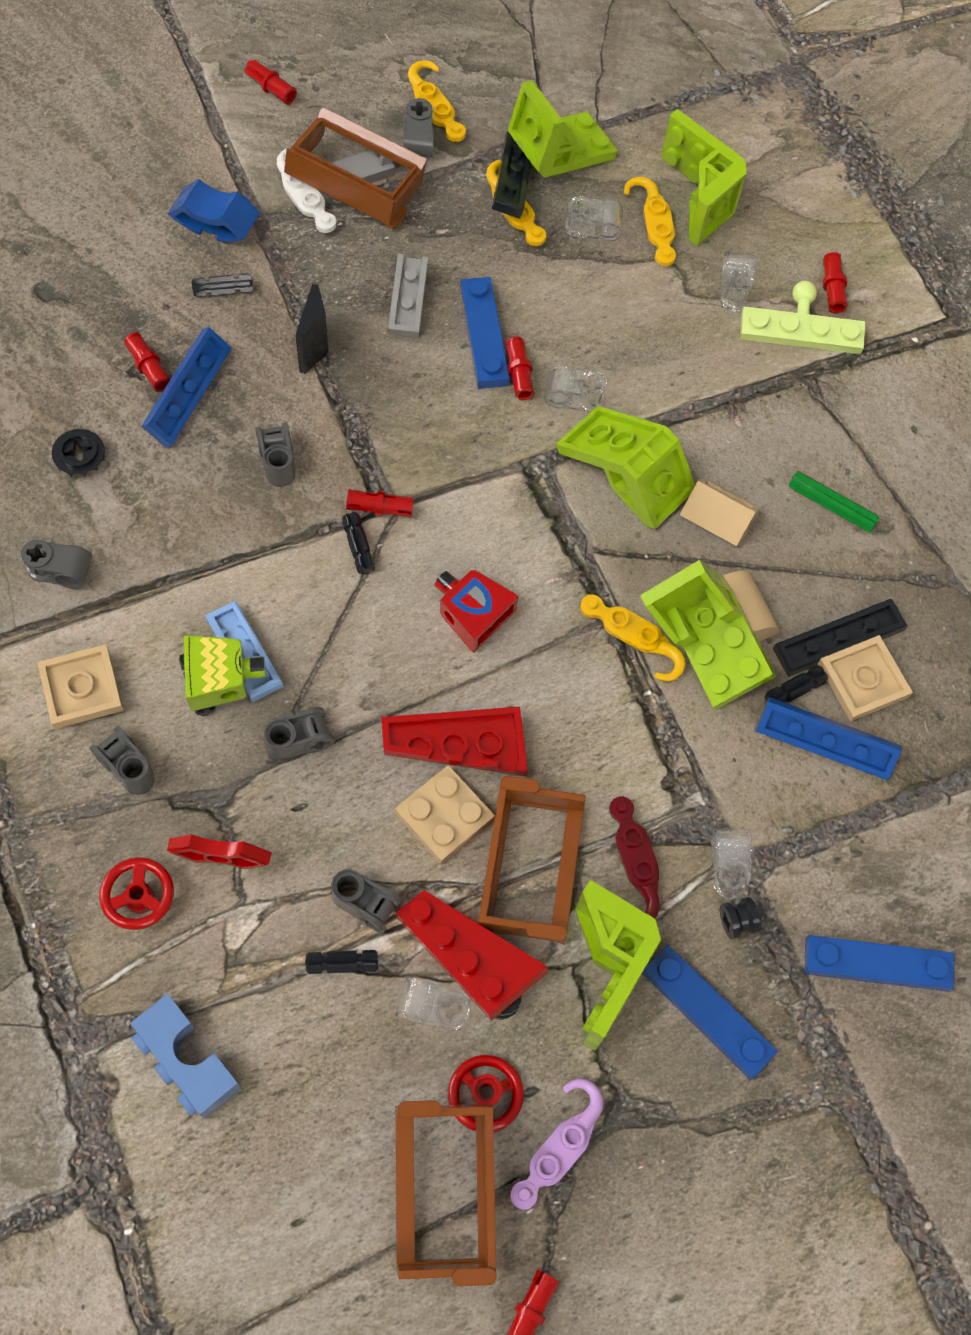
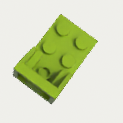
M533 80L522 83L507 131L544 178L615 160L618 153L617 148L588 111L560 117Z
M677 109L669 116L661 158L684 174L691 182L698 185V188L691 193L688 240L698 246L735 214L747 175L746 160Z
M597 406L556 443L559 454L603 468L611 489L645 526L656 529L690 496L695 487L680 440L665 425Z
M698 560L640 595L645 607L674 644L685 649L713 708L719 709L776 677L732 588L720 573L702 561Z
M589 880L580 896L575 913L593 963L613 976L601 995V998L607 1002L604 1006L597 1002L582 1028L583 1031L588 1033L583 1044L596 1051L659 945L661 937L655 918L594 881Z

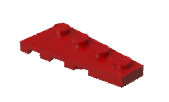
M520 706L381 717L384 755L527 777L528 769Z
M425 890L396 912L398 920L491 1021L548 973L546 965Z

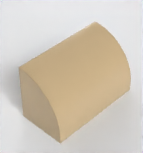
M702 478L697 481L680 516L738 546L760 508L706 478Z
M735 571L722 575L732 588L757 639L762 641L779 635L780 629L752 574L749 571Z

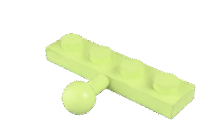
M800 281L793 288L792 296L794 301L798 303L797 313L746 306L743 307L741 312L740 340L861 354L864 349L865 321L809 314L810 304L817 296V289L810 281Z

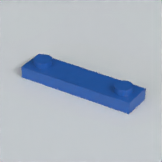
M491 277L461 279L460 289L477 388L509 386V374Z
M210 327L201 330L141 426L164 447L172 446L232 349Z
M771 697L768 698L756 729L758 733L885 780H889L902 752V746Z
M808 935L805 938L804 974L950 992L954 989V953Z
M669 945L643 970L642 975L749 1080H752L778 1052Z

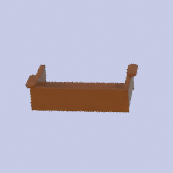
M322 106L316 120L291 148L286 149L284 173L385 223L388 228L395 229L407 215L408 210L404 206L422 185L427 159ZM325 127L411 170L393 193H390L311 152L322 140Z
M504 776L501 779L478 924L491 932L555 941L565 945L586 795L541 789L539 782L534 779ZM511 804L567 813L552 924L494 917Z
M435 1100L401 1102L398 1106H395L396 1271L398 1279L452 1277L453 1283L459 1287L494 1284L497 1274L493 1106L489 1103L441 1105ZM476 1116L478 1258L415 1260L414 1118Z

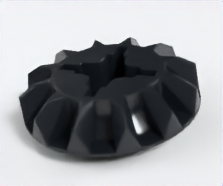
M74 429L65 432L57 438L53 444L51 455L54 464L60 472L64 471L71 477L74 474H81L86 477L87 472L93 469L98 471L100 462L105 461V447L103 441L96 433L86 429ZM76 445H78L83 452V458L81 461L77 460V458L74 456L76 453Z

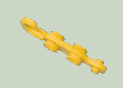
M427 60L415 62L408 70V78L413 87L414 99L422 98L429 101L433 108L432 123L438 127H444L446 129V137L450 141H462L466 136V128L463 124L455 121L453 106L438 87L423 80L418 74L424 68L438 72L439 67Z
M500 160L492 162L486 170V178L491 186L493 198ZM526 200L520 219L502 213L511 226L525 232V239L529 245L541 246L546 241V231L534 224L535 213Z
M640 176L631 178L624 186V194L628 195L633 186H642L646 189L647 198L643 208V216L647 237L657 247L655 261L661 266H671L675 262L676 252L670 246L675 237L670 206L660 195L656 183L651 179Z
M587 595L582 599L580 604L581 613L587 618L600 619L609 634L641 652L665 655L674 662L672 672L666 674L656 672L654 674L656 679L670 682L678 679L683 674L685 658L682 652L668 641L656 625L620 606L606 607L602 599L596 595Z

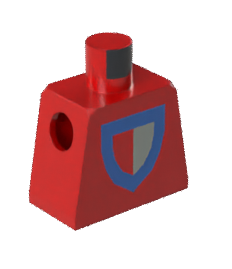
M470 570L460 581L451 573L445 571L434 584L444 594L440 600L441 616L473 653L517 609L518 596L514 592L476 570Z

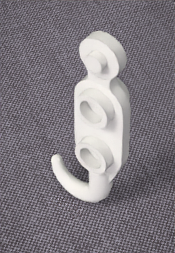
M284 149L277 156L276 164L281 172L285 192L303 215L315 219V226L319 232H332L336 228V218L331 213L324 211L325 200L319 190L284 173L286 149Z

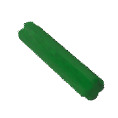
M797 471L789 482V487L868 532L874 529L879 520L877 514L800 471Z

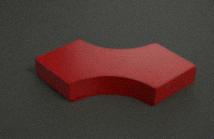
M193 834L169 838L167 847L169 853L195 863H219L241 869L267 866L270 864L272 854L270 851L245 841H217Z

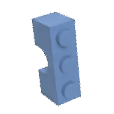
M168 993L130 1023L137 1032L131 1039L144 1055L151 1051L160 1063L154 1069L167 1086L174 1081L183 1093L177 1099L190 1116L198 1112L205 1120L241 1090L239 1084L215 1053L197 1065H186L180 1062L179 1047L182 1041L195 1031V1028Z

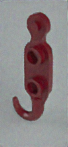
M619 796L614 798L609 806V814L619 824V829L615 836L616 846L629 882L645 899L647 906L645 913L656 918L660 910L658 896L659 867L647 832L632 819L634 812L632 801L627 797Z

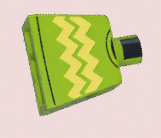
M183 636L185 694L191 711L244 699L247 696L246 679L266 677L264 656L245 658L243 646L239 639Z

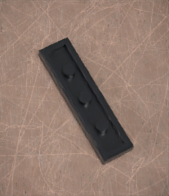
M508 131L505 134L492 209L520 219L524 210L531 162Z
M891 598L776 643L773 650L787 676L790 677L818 665V662L823 657L878 635L883 640L905 631L908 625Z

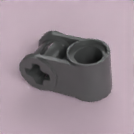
M415 98L407 104L403 147L420 156L433 157V108L430 102L425 99Z
M282 423L281 427L263 430L260 427H256L259 452L263 458L268 482L276 487L289 485L295 478V467L288 423Z
M42 540L29 541L21 550L22 561L26 565L28 575L33 580L57 584L70 589L83 588L92 559V554L88 550L74 545H61Z
M313 707L303 710L298 714L269 722L264 731L265 748L268 756L277 761H285L303 754L319 752L332 746L335 740L333 735L328 733L324 721L326 716L324 709ZM281 735L289 738L287 743L281 745L272 742L275 737Z
M120 726L115 727L114 733L98 746L92 745L89 748L100 764L109 773L111 772L131 794H144L153 787L155 776L146 757L138 750L134 742ZM143 769L138 777L128 778L133 770Z
M352 869L339 871L331 882V895L334 904L356 917L370 929L379 933H384L386 929L385 922L393 909L399 907L403 902L390 889L374 883ZM343 883H352L357 887L358 891L351 897H345L338 892V887Z

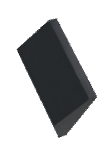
M316 284L311 286L295 334L299 373L304 374L329 352L326 313L319 285Z

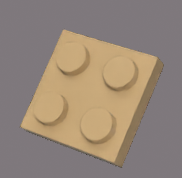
M880 635L823 657L818 662V665L822 666L827 673V682L850 722L905 700L913 693Z
M106 644L37 662L53 729L124 711L109 649Z
M449 765L394 808V813L440 864H443L495 819V815Z

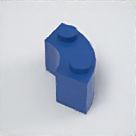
M200 179L183 188L168 212L170 217L194 233L201 235L202 231L216 235L217 241L237 242L245 239L260 214L250 200L242 196L238 191L232 193L221 192L205 184Z

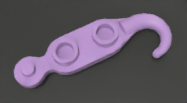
M577 1078L569 1081L563 1087L565 1093L576 1088L584 1089L590 1096V1104L584 1112L561 1123L532 1157L529 1165V1178L517 1182L510 1191L511 1203L517 1209L527 1210L533 1207L537 1201L539 1188L543 1186L549 1187L559 1182L586 1150L594 1124L603 1110L604 1099L601 1090L595 1083L587 1079Z

